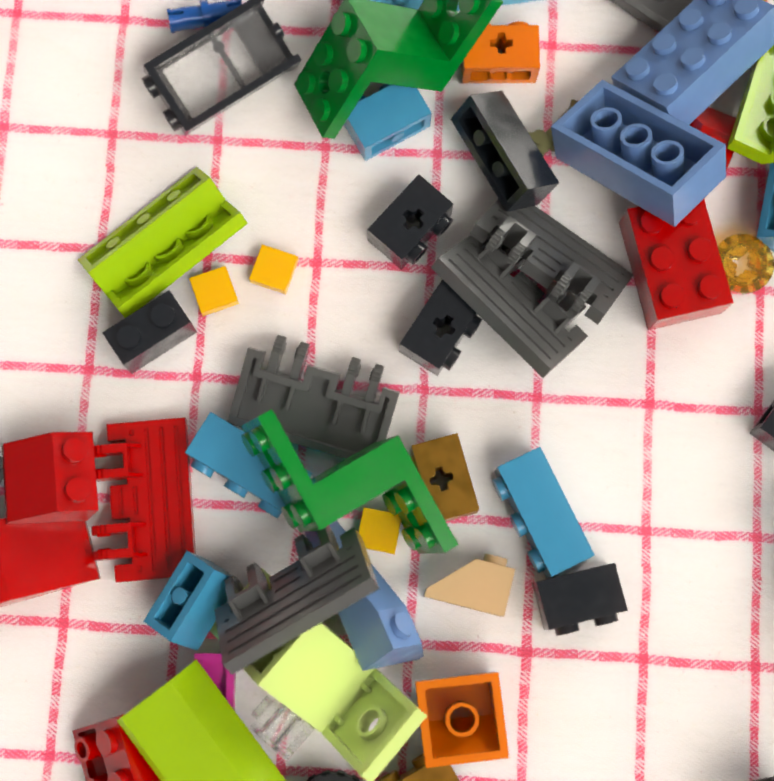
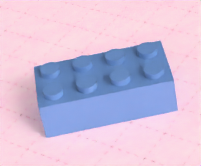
M693 0L611 76L613 85L690 125L774 45V5L763 0Z
M601 80L551 126L557 159L674 227L726 178V144L604 80Z

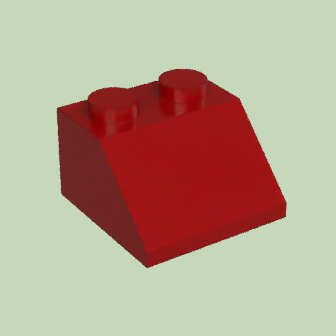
M50 432L2 445L6 524L88 521L98 511L93 432Z

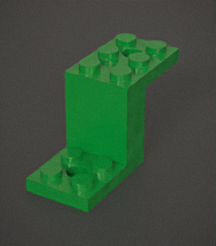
M343 0L294 83L322 138L335 139L370 82L442 92L503 1L424 0L419 9H413L371 0Z
M272 409L241 426L245 432L241 435L247 451L253 457L257 455L264 467V470L261 471L262 477L271 492L277 491L284 503L281 511L287 523L293 529L297 527L299 532L321 530L385 492L382 495L383 501L391 514L394 516L398 514L404 527L402 530L403 538L412 550H417L418 554L446 553L458 545L398 435L374 442L310 479Z

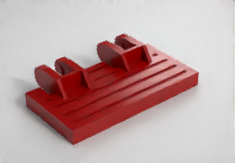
M183 417L106 424L107 441L110 443H125L94 446V457L105 458L123 455L124 468L95 469L96 482L127 479L128 484L110 486L112 520L130 519V522L91 526L92 536L97 537L128 534V548L98 549L93 551V561L132 558V564L114 565L116 583L170 578L186 551L196 554L190 457L185 453L189 447L187 419Z

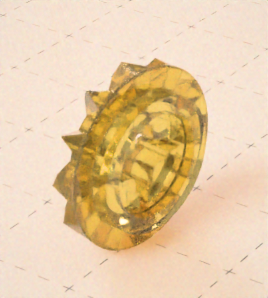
M735 234L727 237L718 245L730 291L745 295L759 291L769 282L774 271L773 255L769 247L757 237L749 234ZM748 252L746 265L751 268V271L745 270L736 276L737 264L732 260H739Z

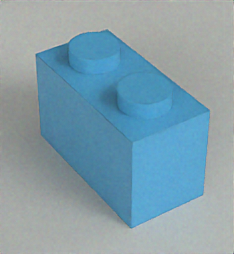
M383 84L378 92L368 97L362 95L344 123V126L363 159L367 161L429 128L432 112L417 88Z
M186 551L143 622L170 642L198 651L216 621L214 610L228 602L224 580L232 575L214 562Z

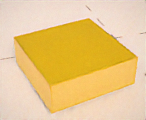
M262 244L249 281L250 283L286 295L299 258L296 255Z
M226 266L189 278L202 316L239 304Z
M364 507L358 533L363 538L366 549L395 555L401 519L398 514L394 516L390 512Z

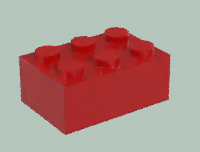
M704 199L675 227L639 206L625 211L619 221V226L648 330L722 314L734 303Z

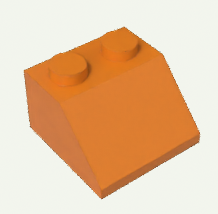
M499 672L415 681L418 708L427 715L420 724L425 768L509 758Z

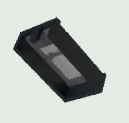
M248 0L143 65L146 76L141 78L153 99L158 96L161 97L168 108L163 111V114L174 131L181 129L185 136L190 134V132L300 64L302 59L299 54L293 56L285 44L282 28L277 22L273 24L263 8L265 0Z

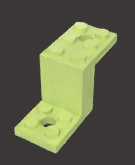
M262 569L267 580L266 582L268 583L269 590H271V584L269 580V577H271V575L268 574L264 569ZM215 621L212 628L210 629V632L219 641L217 624ZM323 622L243 668L259 687L321 732L366 781H374L427 717L421 709L377 668L362 671L353 647ZM379 718L376 726L369 731L371 723Z

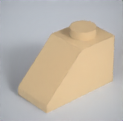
M484 554L483 560L475 559L426 588L424 597L504 617L515 569L506 567L508 559Z

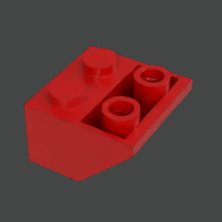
M125 714L72 731L75 739L74 750L77 758L81 761L86 781H160L117 722Z

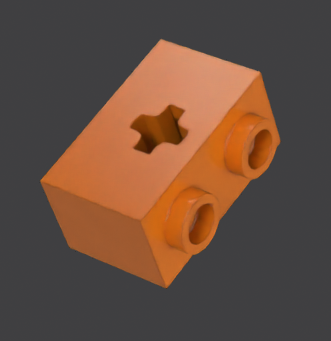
M521 21L512 22L508 25H491L489 23L461 63L462 84L536 83L540 70L539 25H529ZM498 49L502 50V54L498 53Z

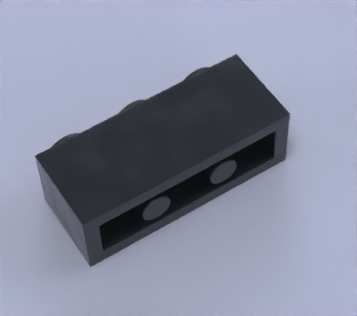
M503 91L470 95L451 118L452 123L506 212L538 205L559 184L556 176Z

